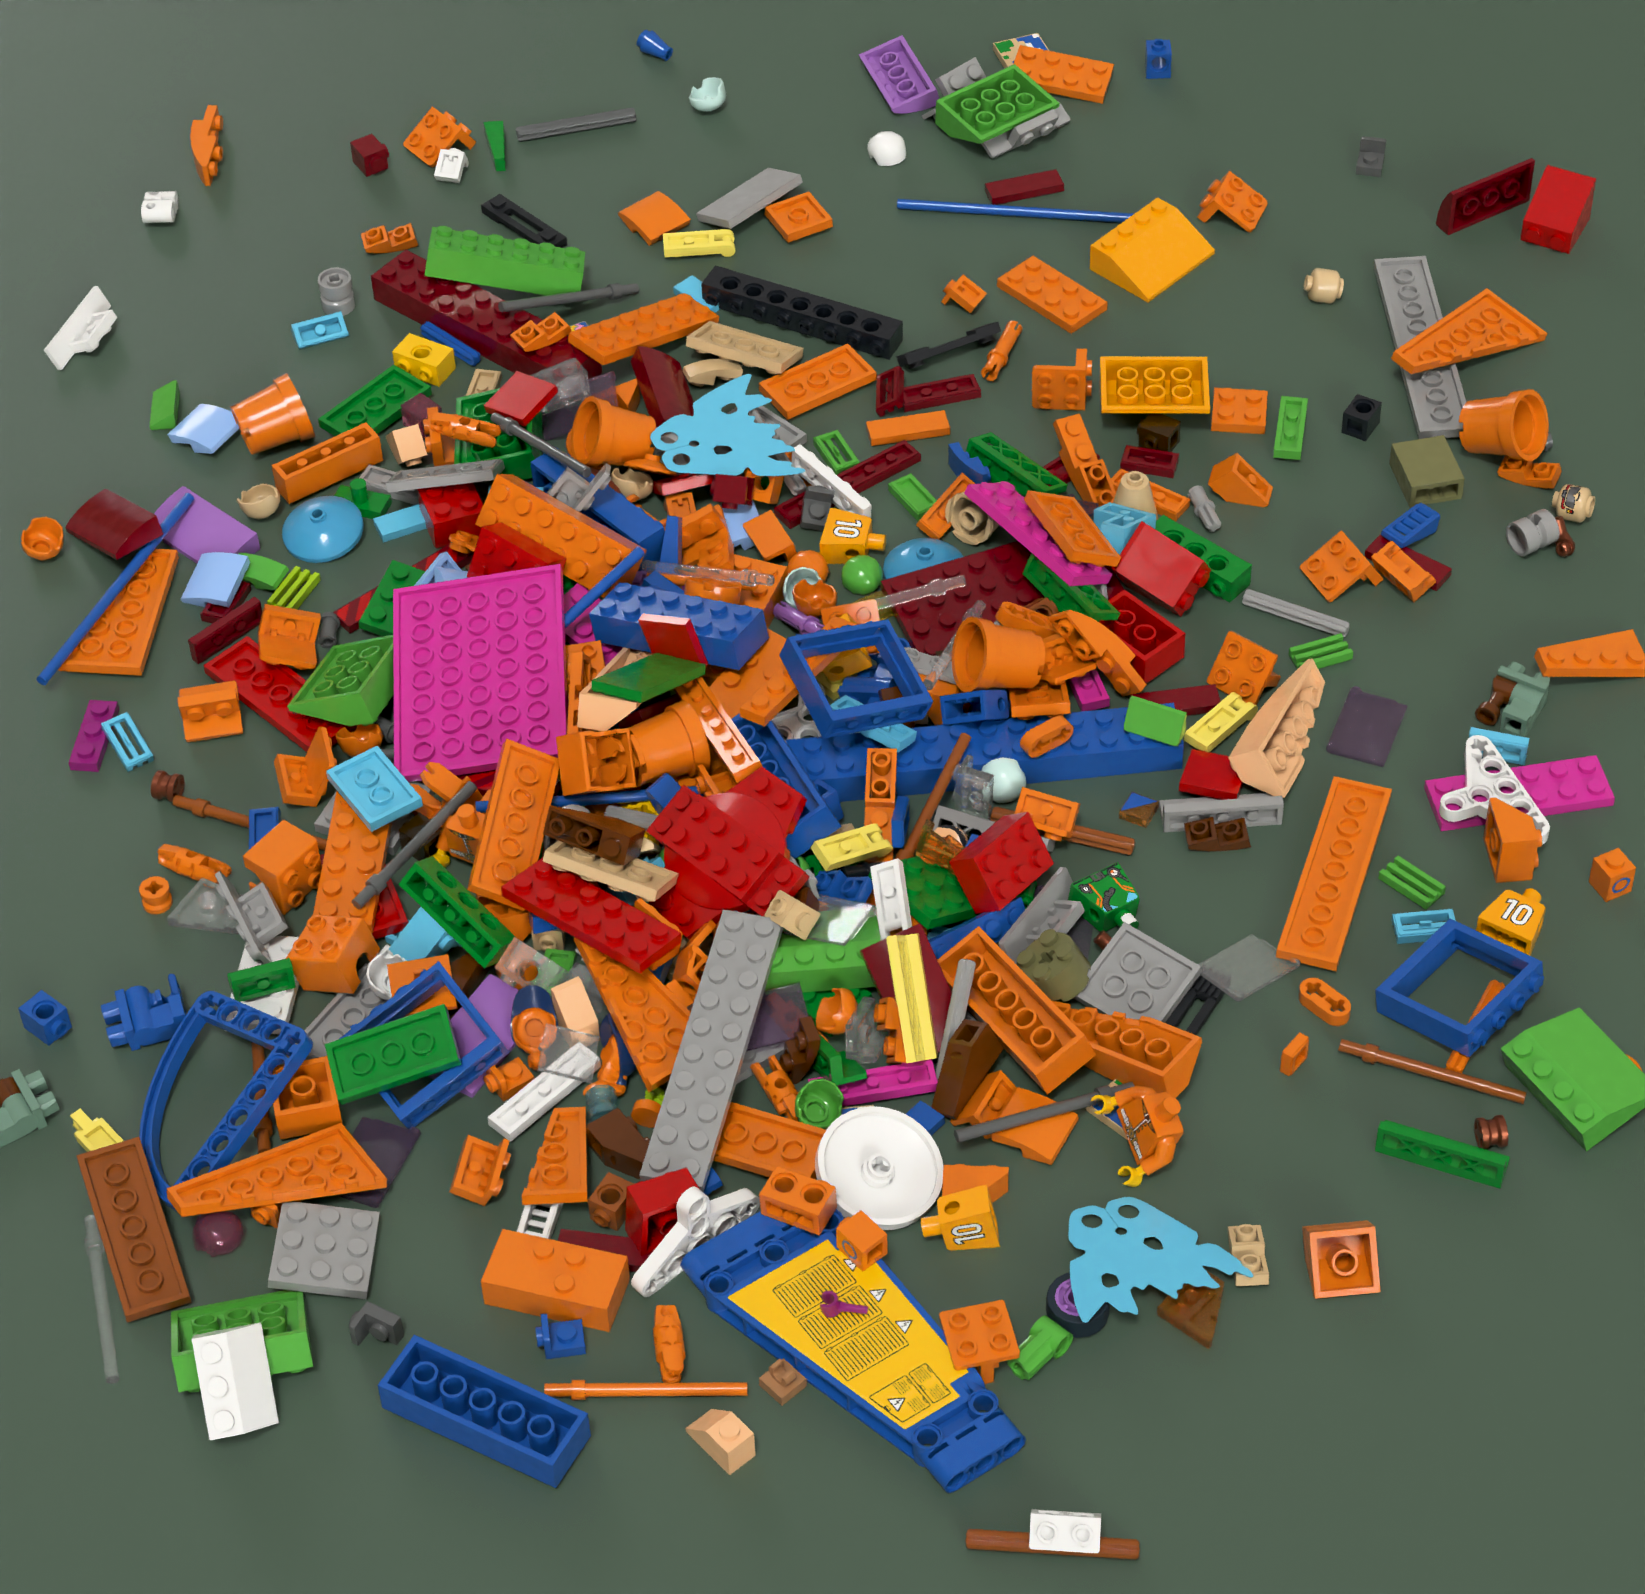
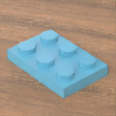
M378 746L326 771L329 782L371 832L423 806L421 796Z

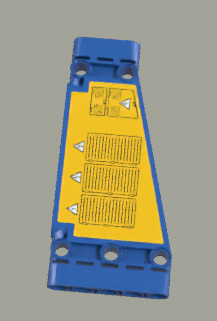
M837 1209L820 1236L764 1216L760 1211L696 1247L683 1257L680 1264L682 1270L705 1297L707 1308L711 1312L717 1314L776 1359L782 1360L784 1358L807 1379V1382L901 1450L919 1466L927 1468L945 1492L951 1493L960 1489L1018 1453L1024 1446L1025 1436L998 1406L996 1394L986 1389L984 1381L974 1367L958 1371L954 1369L943 1330L886 1263L880 1259L862 1272L837 1248L836 1228L843 1220L842 1213ZM825 1291H833L837 1294L840 1302L868 1306L867 1314L845 1311L840 1312L833 1318H828L821 1311L820 1304H826L823 1302L821 1294Z

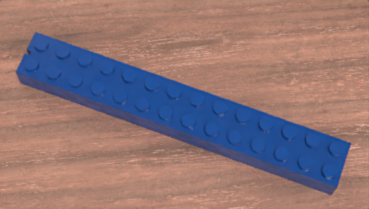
M1174 703L1161 704L1175 709ZM1128 707L1064 714L1063 717L1074 727L1072 736L1062 745L1035 758H1031L1020 747V740L1027 731L1051 719L1046 715L1035 716L1030 720L1008 718L993 721L914 727L911 729L917 731L915 742L899 753L897 752L896 797L931 793L961 733L971 736V740L945 792L982 788L980 773L983 766L991 760L1002 757L1014 759L1018 762L1025 774L1027 784L1182 769L1184 743L1182 739L1178 746H1172L1125 731L1124 721ZM862 733L845 734L824 739L820 736L786 740L812 782L819 778L836 789L840 802L865 800L867 748H887L885 745L863 736Z

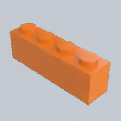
M365 422L272 465L275 486L288 504H291L366 469L369 464L375 465L383 461L380 437Z

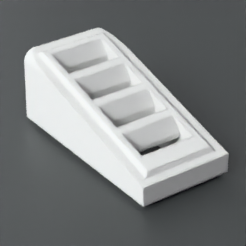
M563 1203L525 1205L517 1232L551 1239ZM539 1205L550 1208V1211L546 1212L536 1209V1206ZM533 1216L546 1218L547 1220L546 1223L531 1219ZM528 1227L544 1229L543 1234L528 1231Z

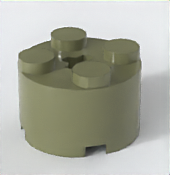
M1054 929L1042 932L1040 937L1032 942L1026 950L1020 952L1017 957L1019 968L1051 1001L1061 999L1063 1002L1071 1000L1086 987L1089 981L1087 974L1088 969L1091 970V965L1088 959L1069 935L1056 932Z

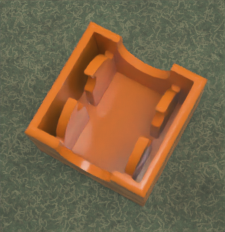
M629 728L601 732L584 731L556 737L563 796L615 792L636 787Z
M282 820L243 855L245 867L255 873L260 881L269 888L283 915L293 907H298L311 890L318 888L322 864L317 839L286 820ZM249 882L250 890L257 886L253 882Z
M318 914L312 915L308 919L307 925L299 938L294 942L286 959L290 958L293 973L304 991L354 994L361 983L356 971L357 960L365 954L369 962H371L377 956L380 948L363 918L322 916Z

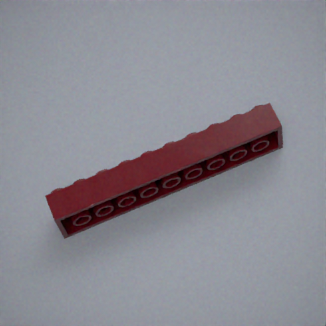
M406 249L371 275L374 300L421 325H424L426 321H430L478 351L484 358L513 373L519 371L555 384L558 390H569L572 396H575L602 374L601 364L568 342L569 335L549 346L525 352L511 338L510 334L530 320L537 325L543 321L542 319L523 309L500 312L499 302L505 300L472 283L425 276L427 260Z

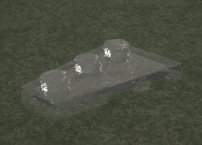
M201 878L167 917L169 926L239 934L236 930V926L239 925L238 921H235L226 909V906L229 905L228 901L226 902L216 889V886L219 884L205 878Z

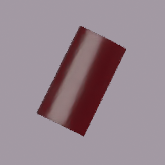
M1530 158L1450 192L1440 205L1436 225L1447 235H1450L1530 200L1535 160Z
M637 346L630 362L648 414L654 418L656 428L673 416L681 414L693 416L694 401L680 363L661 351Z
M108 489L100 491L84 503L65 527L68 533L116 560L163 535L155 514Z
M919 923L894 935L919 933L937 1053H940L952 991L923 927ZM885 938L860 950V953L880 998L893 997L896 1001Z

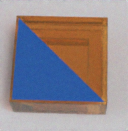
M1131 792L1119 811V818L1146 828L1159 808V801Z

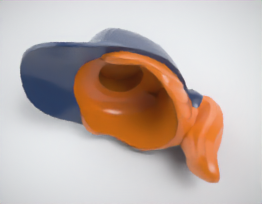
M537 985L525 986L517 992L513 1000L510 1022L512 1040L519 1049L528 1054V1066L533 1071H539L545 1067L546 1057L544 1053L551 1048L558 1037V1022L552 999L544 988Z
M608 1013L600 1026V1039L603 1049L600 1053L602 1065L597 1074L598 1081L589 1084L583 1090L584 1096L593 1094L608 1098L619 1097L626 1091L627 1077L636 1070L628 1049L610 1013Z

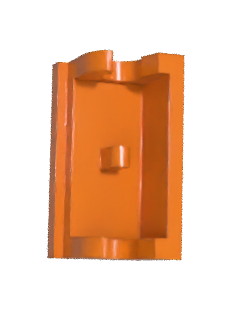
M1393 541L1388 542L1382 549L1371 556L1375 569L1413 603L1436 583V579L1429 572L1422 569Z

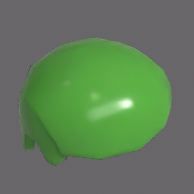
M857 555L850 558L844 564L841 571L843 587L853 594L859 595L874 592L883 580V571L876 559L867 555Z
M824 1078L810 1080L800 1089L795 1099L794 1110L798 1121L822 1129H828L842 1114L843 1093L834 1082Z

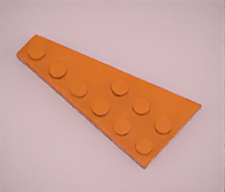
M1486 288L1396 349L1391 359L1410 374H1415L1545 340L1548 333Z
M155 549L58 670L64 672L142 676L179 559L178 551Z
M574 937L573 940L650 1093L669 1081L691 1012L648 968L639 974Z
M339 1123L166 1189L167 1198L181 1217L382 1189L387 1188V1178L345 1126Z

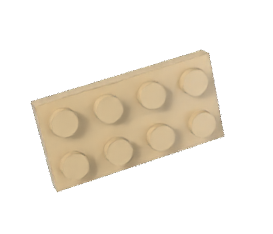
M711 321L688 335L686 339V346L694 348L698 353H711L718 355L722 360L742 362V365L746 367L763 368L770 374H781L803 357L804 349Z
M559 840L545 850L543 862L551 864L558 871H571L579 874L583 880L607 884L611 890L635 894L637 899L642 898L645 902H655L675 886L679 874L638 858L623 866Z

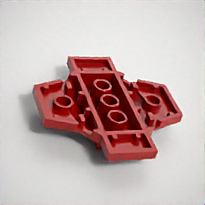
M762 766L725 793L703 797L683 785L646 830L651 837L664 845V868L679 873L676 885L655 902L652 901L648 904L652 905L670 923L675 924L682 932V935L690 940L709 920L717 924L720 921L723 909L737 910L741 913L752 910L757 915L764 916L770 902L779 890L794 897L810 876L789 861L790 851L787 849L786 838L788 834H793L807 799Z

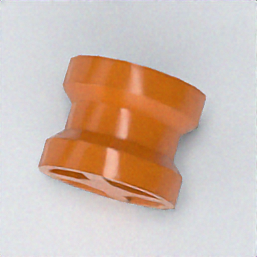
M160 876L149 877L139 886L143 908L150 914L164 913L172 906L173 900L169 892L168 881Z

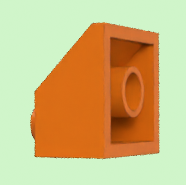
M1490 798L1483 839L1496 883L1532 880L1534 867H1538L1539 863L1537 848L1542 846L1540 829L1535 828L1531 816L1497 798Z
M1368 1220L1302 1226L1305 1262L1315 1299L1381 1292L1376 1230L1373 1224Z

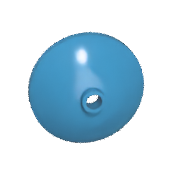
M338 496L315 497L303 502L288 515L282 528V539L286 549L295 558L309 563L328 562L342 557L356 546L362 536L364 522L360 510L351 501Z
M934 538L912 539L896 546L889 552L884 561L883 574L886 580L964 556L956 547L942 540Z

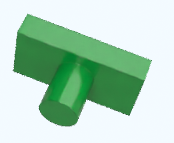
M361 478L352 480L350 487L340 485L334 495L354 503L360 510L362 517L369 519L385 515L392 504L391 495L368 491L366 481Z

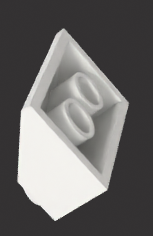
M261 1322L194 1335L192 1337V1344L209 1440L241 1435L279 1423Z

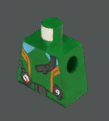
M1118 862L1071 884L1068 900L1081 901L1085 910L1081 916L1098 931H1107L1116 926L1120 928L1124 922L1136 929L1138 928L1139 922L1135 916L1140 898Z

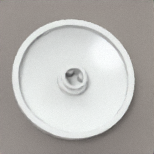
M875 1106L851 1110L841 1115L828 1127L817 1148L815 1156L816 1178L836 1187V1209L845 1218L852 1217L862 1210L882 1230L900 1229L921 1219L931 1209L941 1191L943 1184V1161L935 1141L921 1124L899 1111Z

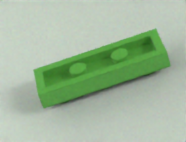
M1281 396L1273 458L1301 460L1308 398Z

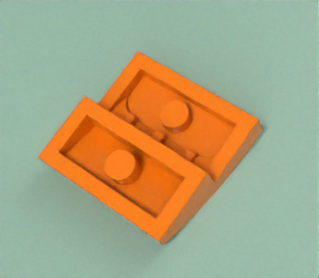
M660 191L618 212V216L632 233L637 231L649 246L662 240L663 233H675L688 226L691 220L673 200Z
M1018 1087L1000 1118L1052 1104L1056 1101ZM1071 1111L991 1134L994 1142L1020 1148L1024 1158L1052 1165L1079 1118L1078 1114Z

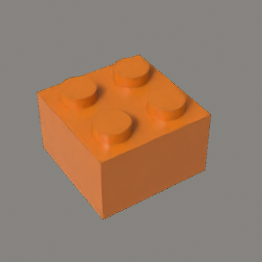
M327 1056L304 1060L273 1103L280 1140L312 1134L342 1123L339 1101ZM285 1064L276 1066L272 1071V1075L280 1073Z

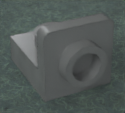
M1361 137L1356 175L1381 177L1386 139Z
M824 486L807 487L802 500L800 527L818 531L824 530L831 502L834 498V490L827 489Z
M368 1301L360 1311H356L349 1321L352 1343L358 1346L369 1332L380 1341L387 1340L395 1345H398L404 1337L401 1317Z

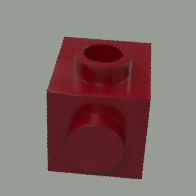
M372 133L350 142L353 162L366 177L388 169V149Z
M716 474L710 488L713 501L722 502L721 507L737 510L738 504L752 506L755 478Z

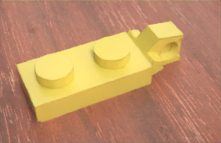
M81 1108L70 1115L74 1123L73 1127L77 1130L74 1136L86 1152L124 1141L102 1117L100 1119L97 1117L92 1121Z

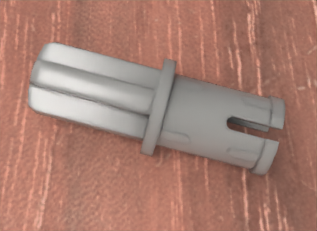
M1194 486L1188 491L1190 493L1188 497L1195 507L1194 513L1198 518H1201L1209 532H1215L1216 529L1221 527V521L1215 512V504L1208 499L1202 486Z

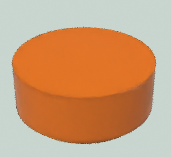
M650 1099L637 1100L631 1111V1117L637 1124L643 1127L654 1128L661 1105Z

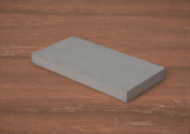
M767 168L697 212L698 221L732 229L803 183L801 174Z
M493 459L400 470L387 481V493L491 481L505 469L503 459Z
M365 963L357 972L361 983L355 993H338L304 1030L313 1041V1048L306 1057V1060L327 1056L324 1044L338 1040L351 1030L350 1026L360 1023L369 1016L373 1008L388 1001L377 997L370 989L366 976L368 964Z

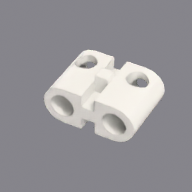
M177 191L145 193V201H143L141 207L143 223H168L175 221V214H177L178 210Z

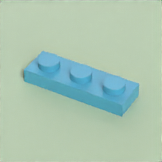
M845 695L830 706L832 710H838L864 704ZM896 724L860 731V733L885 745L887 748L897 749L899 753L915 742L917 731L903 724Z

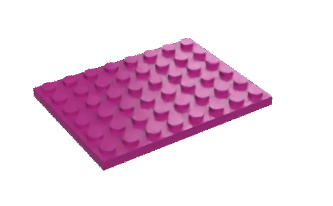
M561 564L393 589L394 766L408 782L422 781L420 773L423 770L428 771L425 768L428 762L440 763L454 775L496 770L502 744L506 738L558 758L556 737L567 735L568 724L563 570Z

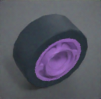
M1070 1272L1057 1277L1049 1286L1046 1296L1047 1316L1072 1333L1073 1337L1091 1336L1099 1332L1107 1323L1110 1309L1108 1302L1101 1306L1089 1322H1082L1074 1302Z

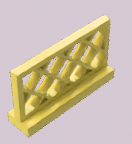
M919 933L887 936L886 941L900 1017L906 1063L938 1058Z

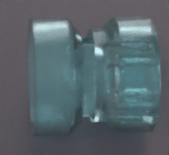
M609 1085L594 1086L585 1094L590 1123L619 1108L616 1105V1090Z

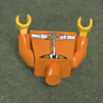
M463 804L454 815L447 818L436 844L438 851L432 855L444 868L450 863L449 856L446 854L447 851L453 857L472 864L474 863L485 814L475 811L471 804Z
M1134 1086L1115 1092L1113 1097L1095 1095L1091 1099V1101L1103 1100L1104 1102L1103 1108L1100 1111L1094 1112L1096 1114H1109L1116 1105L1119 1107L1116 1111L1138 1166L1137 1168L1123 1166L1118 1170L1119 1176L1125 1177L1131 1174L1130 1179L1123 1183V1185L1129 1187L1139 1186L1144 1174L1149 1176L1168 1165L1173 1160L1176 1144L1184 1132L1178 1116L1181 1110L1179 1101L1171 1097L1168 1092L1157 1093L1155 1089L1145 1086Z

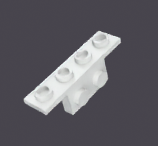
M93 286L44 349L57 370H62L75 353L84 351L88 353L95 350L99 346L101 338L112 329L111 325L118 318L113 310H108L111 305L98 286Z

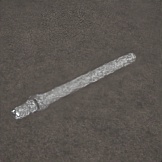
M645 560L642 563V569L647 572L655 570L658 573L740 582L743 586L755 587L756 585L772 586L775 581L773 575L758 573V571L752 569L736 571Z
M959 575L945 580L938 578L931 580L930 584L876 598L878 610L930 595L934 597L944 595L948 590L966 586L965 576ZM816 617L817 619H819L820 624H822L821 617Z
M981 600L976 601L973 607L965 612L962 622L968 617L982 618L981 614L986 608V604ZM956 633L923 681L927 690L933 689L952 660V649Z
M88 1215L84 1218L86 1231L84 1249L85 1253L89 1255L105 1379L107 1383L114 1384L119 1381V1373L102 1257L105 1249L99 1235L95 1216Z

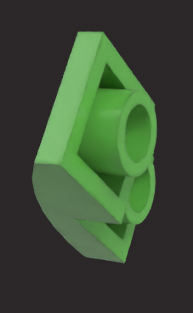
M238 553L248 556L250 560L242 581H250L256 589L276 590L289 571L286 565L272 559L249 553Z

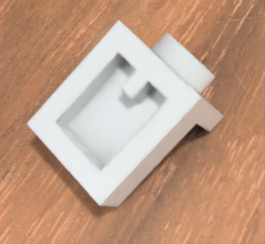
M450 148L449 150L440 149L434 173L435 179L460 183L463 168L468 167L469 164L465 152L456 148Z

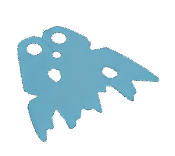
M751 374L735 378L705 394L693 403V416L685 414L673 416L657 427L650 436L656 449L665 451L661 458L666 468L674 472L737 476L742 474L747 467L753 474L758 476H785L805 472V469L791 467L792 462L777 461L768 457L784 452H793L795 449L792 446L786 445L782 440L772 438L775 435V430L781 426L780 424L755 423V416L748 415L749 411L772 401V399L765 398L761 394H745L752 376ZM730 403L736 404L738 408L736 412L731 414L721 411L722 407ZM666 432H673L678 436V440L671 444L664 443L661 440V435ZM691 441H698L699 445L692 447L689 443ZM716 446H728L732 451L717 455L713 449ZM677 454H686L690 457V462L686 465H677L673 462V457Z
M1122 1197L1111 1200L1107 1203L1105 1209L1094 1205L1078 1208L1071 1213L1069 1218V1241L1075 1248L1086 1252L1082 1256L1070 1261V1281L1074 1302L1080 1319L1085 1323L1089 1322L1105 1302H1108L1120 1312H1130L1137 1315L1138 1308L1131 1294L1133 1287L1144 1290L1147 1285H1152L1175 1299L1178 1298L1177 1290L1182 1289L1184 1283L1195 1287L1219 1288V1284L1210 1277L1202 1266L1216 1268L1228 1275L1238 1272L1247 1277H1253L1252 1272L1229 1252L1216 1244L1196 1245L1198 1240L1196 1231L1134 1197ZM1124 1205H1131L1138 1209L1139 1215L1135 1218H1124L1119 1214L1118 1209ZM1093 1214L1102 1219V1224L1099 1227L1091 1228L1085 1226L1081 1220L1085 1215ZM1117 1228H1124L1127 1232L1124 1235H1119L1115 1230ZM1156 1237L1161 1242L1163 1249L1155 1250L1143 1243L1144 1239ZM1105 1273L1116 1275L1119 1284L1110 1288L1105 1287L1101 1277Z

